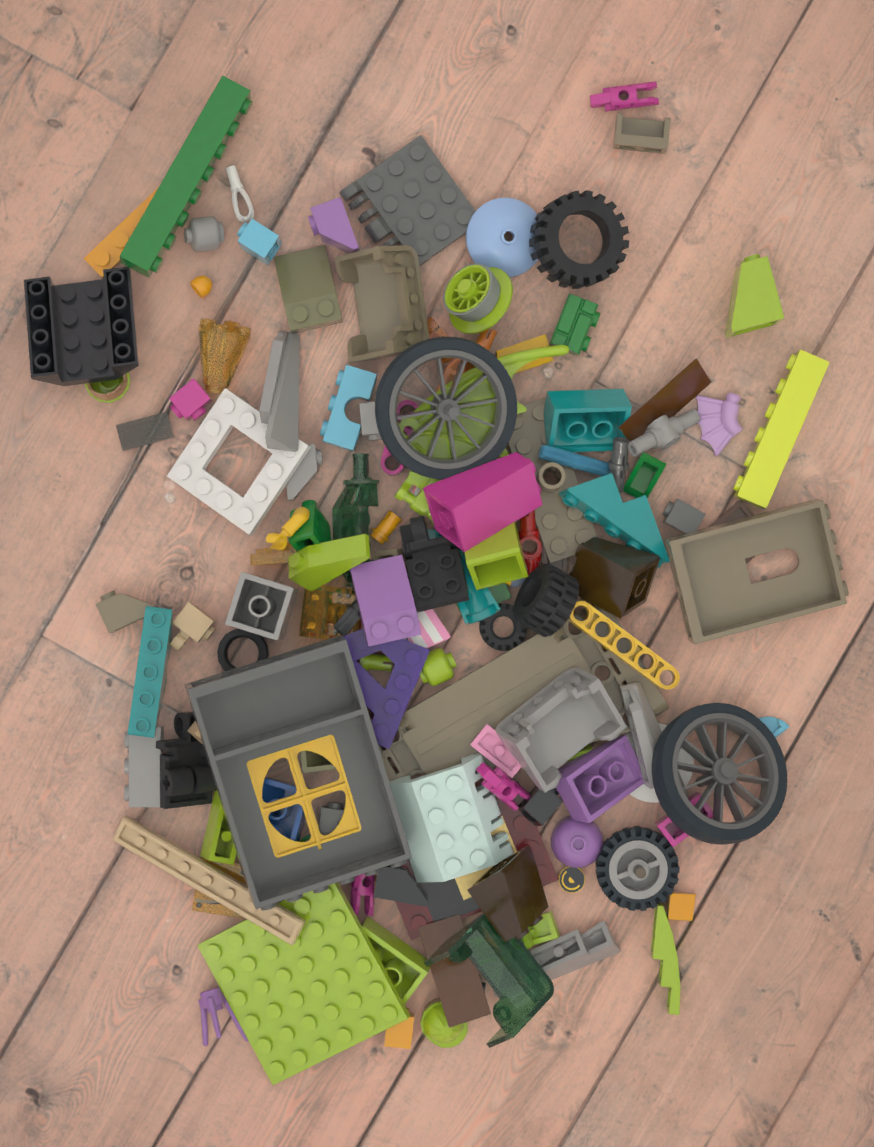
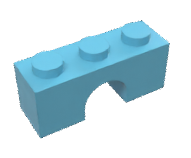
M346 365L345 370H339L335 384L339 386L337 396H331L328 410L332 411L329 421L324 420L320 435L324 436V443L355 451L361 425L348 420L345 415V409L347 404L354 399H363L370 402L377 374Z

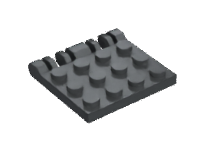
M421 135L361 178L346 186L339 193L344 201L347 202L363 191L364 194L354 199L348 206L351 210H354L367 200H370L374 207L360 215L358 220L361 224L376 214H380L381 217L375 219L364 228L374 243L380 242L393 233L395 236L381 246H395L399 242L401 245L411 246L417 252L419 266L465 235L468 223L475 212Z

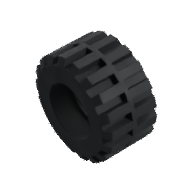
M550 563L538 566L526 578L517 594L513 608L514 620L543 637L553 635L565 624L575 607L579 594L578 580Z

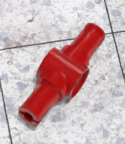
M535 510L519 519L520 530H518L521 547L526 540H533L537 543L533 551H525L522 548L528 576L539 566L541 561L542 545L539 529L536 528Z

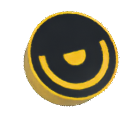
M566 866L560 871L558 882L564 891L575 893L583 888L585 876L580 868Z

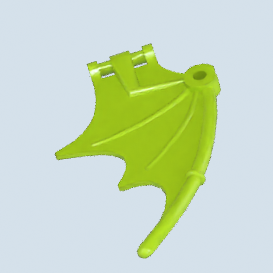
M567 345L541 347L498 357L497 359L502 363L512 380L513 375L525 364L539 358L566 355L569 353V347ZM476 367L463 373L454 397L483 373ZM453 380L445 385L446 394L449 393ZM483 380L457 403L494 397L488 380ZM441 390L436 391V394H441ZM431 395L426 400L432 401L434 396ZM517 401V414L526 412L527 408ZM423 402L414 412L430 409L431 404ZM495 402L460 408L459 412L492 423ZM433 414L400 419L398 424L405 439L408 437L403 432L406 426H411L413 433L430 419ZM461 415L457 417L477 444L485 438L491 427ZM438 419L409 443L415 450L424 455L427 453ZM451 420L457 457L471 451L475 446L458 425ZM445 421L431 457L451 458ZM504 449L497 459L509 455L507 450ZM409 471L408 477L396 491L394 497L399 501L403 499L410 504L409 508L420 516L425 515L433 524L423 488L441 479L428 478ZM412 484L421 489L416 496L409 491Z

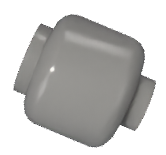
M213 216L192 218L189 222V227L184 228L185 243L190 244L195 252L217 250L220 243H224L222 222H218Z

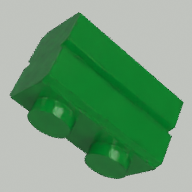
M568 294L549 345H567L569 347V354L579 356L581 351L586 352L591 337L587 336L590 326L596 327L601 314L596 311L598 304L573 294Z

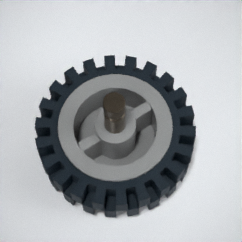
M626 827L619 832H614L609 839L607 838L604 841L601 853L596 859L595 871L598 883L609 900L623 909L646 911L647 908L652 907L653 909L658 907L657 904L664 903L667 900V896L669 894L672 895L673 888L679 880L677 878L678 873H680L679 860L672 845L660 833L646 827Z

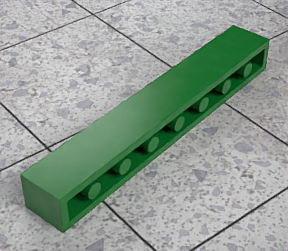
M222 75L120 254L121 264L150 278L153 272L157 273L164 261L161 258L164 251L172 248L177 237L174 235L179 226L183 227L189 217L187 212L191 204L196 205L202 194L200 190L204 181L208 183L214 173L215 168H213L215 161L223 158L228 147L225 145L230 136L233 138L240 127L238 121L241 115H247L253 103L250 100L251 90Z

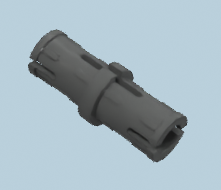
M615 437L613 439L611 460L608 461L609 472L613 474L619 493L624 491L626 470L629 469L627 460L628 443L630 440L624 437Z

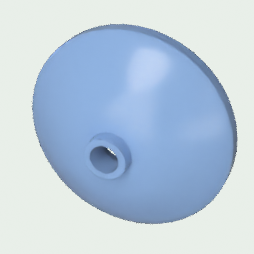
M514 198L493 199L479 207L472 215L466 230V246L474 263L483 264L488 268H499L509 277L518 276L532 268L538 259L532 260L530 254L536 251L535 247H529V239L534 237V234L530 233V229L533 224L537 223L535 220L537 213L526 203ZM506 232H510L513 236L510 242L504 238Z

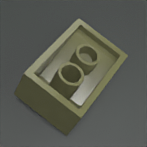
M325 245L274 257L291 334L343 323Z

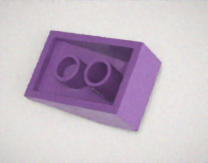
M402 555L361 563L350 569L367 646L422 635Z
M621 735L559 768L561 779L556 789L571 818L585 823H591L632 793L644 782L638 758L627 736Z

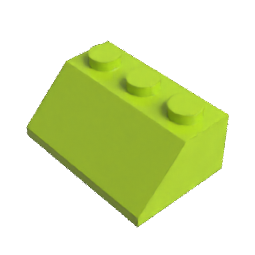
M367 916L361 925L405 1005L428 974L430 969L428 959Z

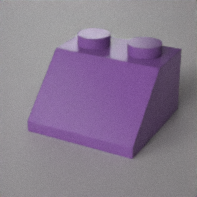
M341 197L310 208L312 215L308 216L314 236L320 235L322 242L348 254L359 251Z

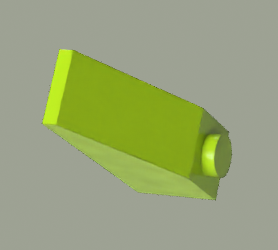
M362 534L306 546L288 557L289 579L311 592L369 559V536Z

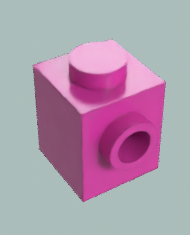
M194 378L169 398L173 403L170 406L171 410L179 419L184 416L188 421L191 418L194 421L200 418L207 411L205 407L213 401Z

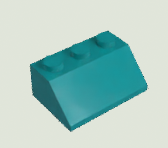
M624 389L547 391L544 406L546 445L569 452L613 451V439L615 437L626 438L619 426L631 415L632 406Z

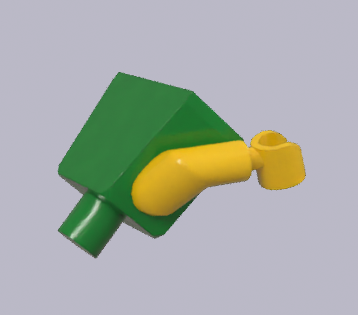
M305 500L302 502L301 507L290 512V519L281 527L282 531L280 534L269 533L266 537V542L273 543L270 548L276 550H283L287 545V537H289V543L296 552L309 545L332 541L329 522L317 508V502L314 500Z

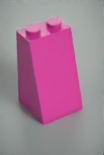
M515 452L424 487V494L435 530L466 552L542 506L541 488L536 481L534 463L529 458L526 459Z

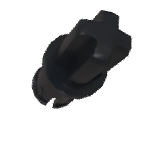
M357 599L352 604H347L348 609L333 626L343 636L347 635L361 618Z

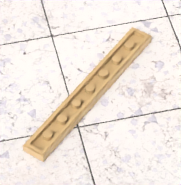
M125 816L122 818L112 839L114 842L291 945L295 944L306 922L305 919L278 903L276 907L269 910L255 909L247 885L130 817Z

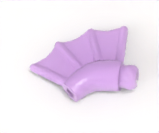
M730 392L726 395V401L701 395L696 396L698 401L697 412L700 416V422L698 423L702 430L700 438L712 446L715 456L722 452L732 437L743 430L738 422L740 408L738 403L741 397Z

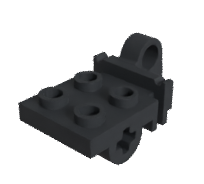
M423 515L410 518V524L400 526L399 528L416 611L422 612L468 601V586L459 548L444 536L429 540L427 525Z
M181 712L175 715L174 729L179 738L156 741V748L166 751V754L160 755V808L163 809L212 804V791L217 790L203 744L187 731L195 722L193 712Z

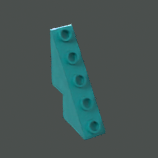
M612 473L559 492V496L564 504L571 508H577L584 513L585 519L604 527V531L609 536L619 538L626 543L625 546L661 557L657 568H660L662 564L670 562L646 495L623 503Z
M150 606L145 608L127 735L155 737L167 683V663L171 650L170 643L172 642V609Z

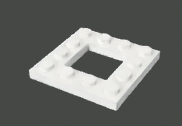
M225 388L167 477L247 534L253 536L311 447L298 438V451L296 452L268 449L265 439L268 424L261 423L259 411ZM233 427L272 453L244 497L205 470Z

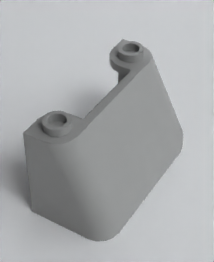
M574 667L562 672L497 725L495 731L535 785L546 793L559 784L561 773L558 768L595 738L607 741L616 739L627 726L599 678L580 668Z

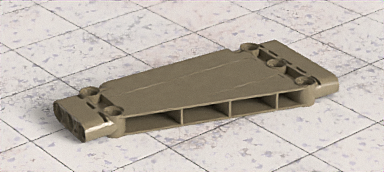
M593 603L590 604L622 628L615 615ZM583 608L573 614L574 618L578 621H583L582 613H585L587 616L586 609ZM567 620L553 635L543 637L536 634L515 648L508 650L406 710L398 727L399 739L392 742L390 749L386 748L383 750L380 745L378 746L389 781L408 775L412 778L417 773L427 775L461 764V758L480 753L470 744L487 723L496 730L497 725L562 672L574 667L580 668L594 676L598 666L604 665L608 668V677L600 681L621 717L626 712L620 691L623 681L626 684L637 681L641 682L655 717L668 710L669 707L654 684L607 649L603 651L600 644L583 631L577 635H572L568 631L570 621ZM604 622L597 623L595 626L596 634L599 637H605L608 633V626ZM620 638L617 641L616 647L619 652L626 653L630 648V644L627 639ZM639 657V659H638V664H639V666H640L642 669H646V667L644 666L642 660H641L640 657ZM609 658L612 659L613 663L618 669V674L616 673L610 661L608 660ZM627 726L620 734L630 732V727ZM595 738L590 743L600 741V739ZM482 755L484 763L494 770L497 766ZM388 757L392 758L399 772L396 773Z

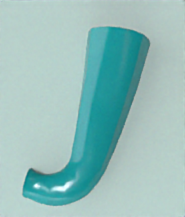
M427 529L429 540L442 537L435 529ZM459 548L468 586L469 600L459 602L458 605L465 624L470 625L500 611V607L488 587L476 590L467 567L465 554Z

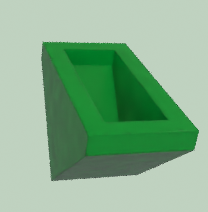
M642 452L633 466L624 485L623 492L635 498L646 495L648 499L666 467V463Z

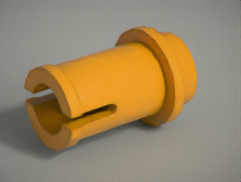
M388 510L378 526L371 529L373 532L370 536L381 545L385 541L388 543V537L402 520Z

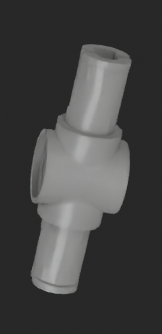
M690 409L677 417L672 416L668 418L667 415H663L648 425L645 434L628 443L629 452L636 457L651 448L656 449L660 447L661 450H665L680 440L684 430L700 422L698 412L695 409Z

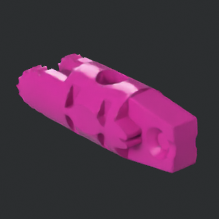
M657 82L603 88V93L590 95L591 108L605 107V112L659 105V99L655 97L637 98V92L656 89ZM625 94L628 96V99L623 101L619 96Z
M482 762L476 768V771L485 779L481 784L513 811L519 808L513 800L518 794L526 800L530 797L528 791L510 778L498 766L493 770Z
M364 873L355 876V880L351 882L350 905L357 916L360 909V895L365 896V915L373 916L375 875L365 876Z

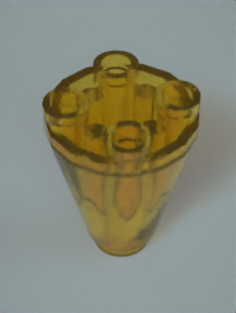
M201 318L198 335L202 379L205 384L204 390L221 394L225 388L230 386L251 339V328L240 326V323L225 320L224 325L216 324L215 320Z

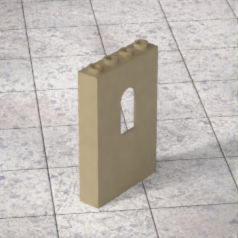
M813 499L664 539L688 640L695 645L847 604L846 596L849 595L846 582L842 581L840 575L843 566L840 556L836 555L834 549L837 540L833 529L830 530L828 519H831L828 505L824 504L823 500ZM784 548H789L796 552L798 566L792 573L751 584L746 558Z

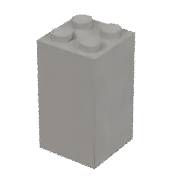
M241 572L225 625L273 640H283L299 589L250 573Z

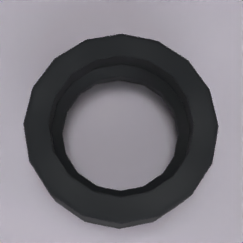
M234 629L227 633L220 641L217 650L218 662L222 669L228 671L237 668L231 664L227 653L229 645L237 638L245 637L255 642L259 652L257 661L268 658V645L263 636L241 629Z

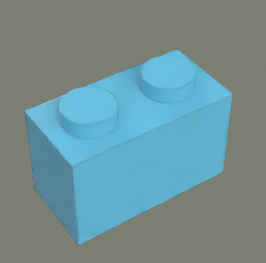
M251 219L249 224L245 222L237 233V236L240 237L238 243L241 249L269 266L282 245L279 235L254 219Z

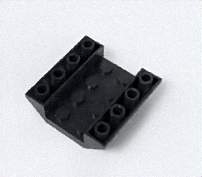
M129 267L104 269V279L62 285H54L50 276L24 280L31 379L60 386H71L117 380L139 366L131 271Z

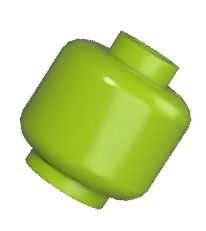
M442 648L429 651L420 673L424 684L428 682L431 686H437L453 678V668L457 667L452 653L446 654Z

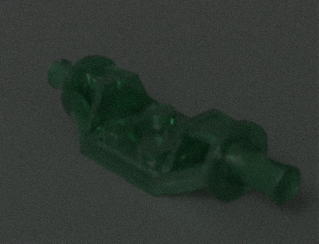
M367 453L352 454L353 478L351 480H343V485L346 486L332 508L333 540L362 534L369 536L370 515L368 507H378L377 485L380 484V480H372L369 477V454ZM355 492H356L354 501H353V503H351V501H352V499H353V496H354V494H355ZM367 559L366 561H364V562H362V563H366V562H370V561H374V560H369V559ZM348 570L342 574L348 582L344 583V587H352L354 589L351 572Z

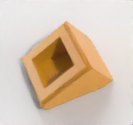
M673 891L672 895L669 894L666 911L667 919L693 921L696 894Z

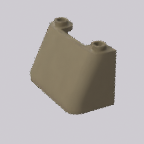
M408 245L376 246L335 257L336 270L340 280L344 283L354 284L361 334L349 339V363L398 356L408 347L429 339L419 259L414 248Z

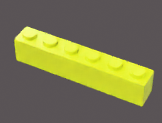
M801 349L796 352V355H790L785 366L789 370L786 378H780L775 389V393L778 394L775 403L770 402L764 417L768 418L764 428L759 427L755 435L754 441L757 442L754 452L749 451L743 465L747 467L744 475H738L733 486V490L736 491L735 498L760 509L767 508L830 363L829 361Z

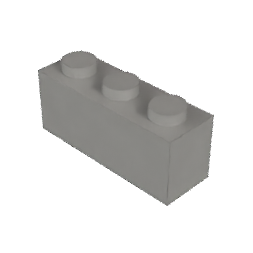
M157 726L154 738L127 735L128 732H125L124 746L129 748V758L124 760V773L129 774V785L124 787V800L129 801V807H160V755L164 754V750L156 748V741L164 740V726Z

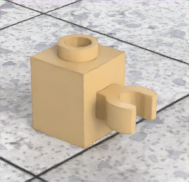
M188 602L172 622L181 631L172 640L170 645L180 651L190 637L197 643L201 642L202 639L207 641L216 630L213 627L216 621L192 602Z

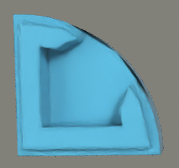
M770 716L759 718L769 728L775 738L789 728V725L783 720Z

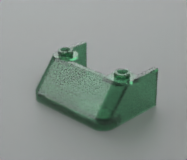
M484 913L448 938L424 962L428 967L446 957L453 963H461L469 957L500 997L493 1006V1016L501 1028L486 1043L489 1048L514 1038L554 993L552 980L523 942L516 940L515 937L504 942Z

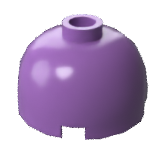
M567 816L560 820L553 829L550 837L551 849L556 859L565 866L583 868L594 863L598 858L603 846V835L594 821L591 823L573 820L571 816Z

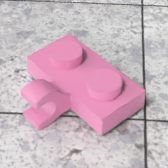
M487 723L470 745L513 778L521 768V765L501 741L495 729Z

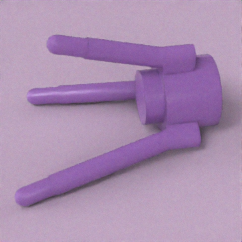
M220 987L201 992V999L198 1001L201 1008L203 1045H208L207 1012L211 1013L216 1037L221 1038L222 1036L216 1011L223 1009V1003L244 1040L249 1041Z

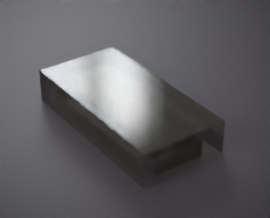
M168 412L116 425L122 451L175 438Z

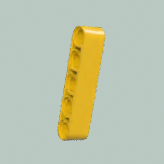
M585 601L576 602L574 609L577 606L584 607L587 611V616L583 621H578L574 618L572 611L568 620L656 687L670 690L678 685L680 675L676 668ZM599 622H604L608 626V633L605 637H599L595 632V626ZM620 638H625L629 641L630 648L626 653H621L617 650L616 644ZM642 654H647L651 659V664L647 669H642L638 664V659ZM664 670H668L672 674V681L668 685H663L660 682V674Z

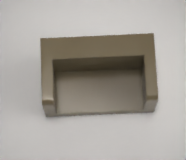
M617 113L613 149L665 154L668 149L671 118L665 117L664 121L627 118L623 117V113Z

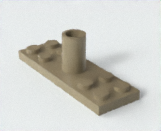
M545 397L523 405L527 410L517 414L515 428L508 445L511 454L517 452L526 459L529 458L535 465V477L541 488L540 496L543 504L535 509L536 527L539 529L541 541L548 561L551 564L574 556L582 542L585 543L597 536L592 522L584 518V513L577 508H571L564 504L559 496V492L579 485L574 469L542 460L538 457L540 447L546 445L544 426ZM547 472H553L558 479V483L556 485L547 484L543 476Z

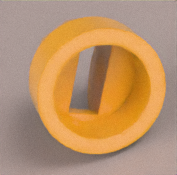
M200 275L189 282L194 292L201 299L206 297L212 290V282L207 276Z

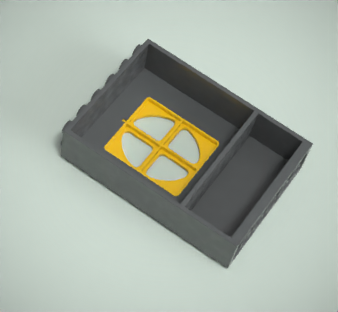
M336 636L184 684L248 892L255 909L269 910L277 906L276 902L287 899V902L301 899L304 893L310 891L320 893L328 890V885L337 882L340 885L353 882L355 876L364 873L365 876L375 875L381 872L380 868L388 865L391 868L399 867L407 863L406 859L412 858L346 639ZM301 751H311L326 758L338 771V780L312 789L307 788L297 759L298 753ZM286 758L295 782L296 793L266 803L262 799L265 776L276 760ZM342 790L345 793V808L342 818L331 833L322 835L319 831L311 802L314 798ZM295 804H300L310 831V839L305 842H298L283 836L270 823L268 819L269 814Z

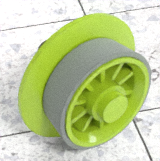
M480 263L469 264L458 270L448 281L443 294L444 306L449 312L452 325L458 331L465 334L481 333L494 326L503 317L511 303L513 295L512 281L503 270L495 267L488 268Z

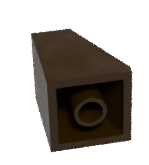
M593 537L578 546L575 553L577 557L576 563L569 575L578 580V596L621 619L646 602L661 557Z
M529 845L492 866L467 890L504 942L514 937L516 940H520L530 932L528 927H532L543 919L541 914L549 907L533 852Z

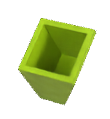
M759 254L745 257L744 261H741V264L735 270L725 329L726 338L777 325L784 319L768 256L760 258Z
M513 522L465 552L467 567L476 590L528 577L516 522Z

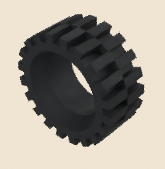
M579 190L570 192L567 195L564 194L543 207L544 210L535 217L537 223L531 226L530 233H533L534 237L529 239V247H535L536 252L530 255L533 261L539 259L541 265L536 268L540 273L547 271L549 275L546 279L550 282L558 280L560 281L558 286L563 288L572 286V289H580L584 286L589 287L609 278L610 274L615 273L620 268L617 264L625 260L627 254L622 253V251L629 248V240H623V236L628 234L629 230L628 226L621 227L620 221L624 220L625 217L622 212L616 215L613 210L617 205L613 202L605 204L604 200L606 197L602 194L593 197V191L587 190L580 194ZM578 214L590 218L596 223L601 232V252L597 259L590 264H580L571 260L565 255L560 246L559 230L561 224L569 215Z

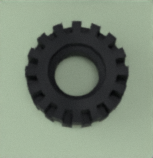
M499 603L500 611L480 621L479 630L482 639L488 646L496 650L506 651L522 643L526 636L527 627L514 620V605ZM502 616L510 618L514 625L513 632L507 637H499L493 631L494 621Z

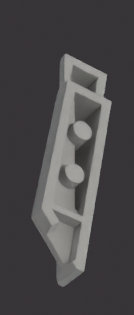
M278 331L277 337L273 339L259 409L261 423L268 424L265 435L268 449L298 451L300 336L297 333L291 334V332Z
M637 681L620 686V691L643 782L652 789L654 788L652 757L655 745L662 731L641 682ZM678 771L679 780L683 788L685 785ZM684 790V793L688 798V792L687 790Z
M605 921L598 923L584 934H581L576 929L507 961L502 970L504 973L498 988L494 989V994L501 1000L618 954L621 950Z

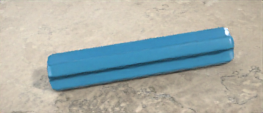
M548 445L540 447L538 457L542 460L599 476H605L610 473L608 462Z

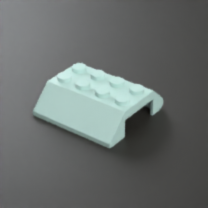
M481 753L461 758V764L412 780L410 775L389 781L412 858L409 860L417 883L445 882L494 866L513 854L510 841H506L509 838L506 832H500L494 836H491L490 833L504 824L503 818L498 817L501 815L495 795L489 792L482 784L478 787H475L474 784L483 778L476 771V768L484 762Z

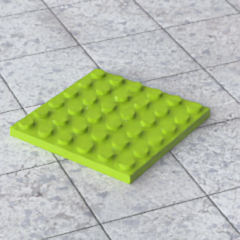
M338 882L328 885L329 889L320 893L310 891L304 893L303 897L299 900L287 902V899L278 902L279 905L306 920L293 945L248 919L197 945L272 1085L314 1066L410 1017Z

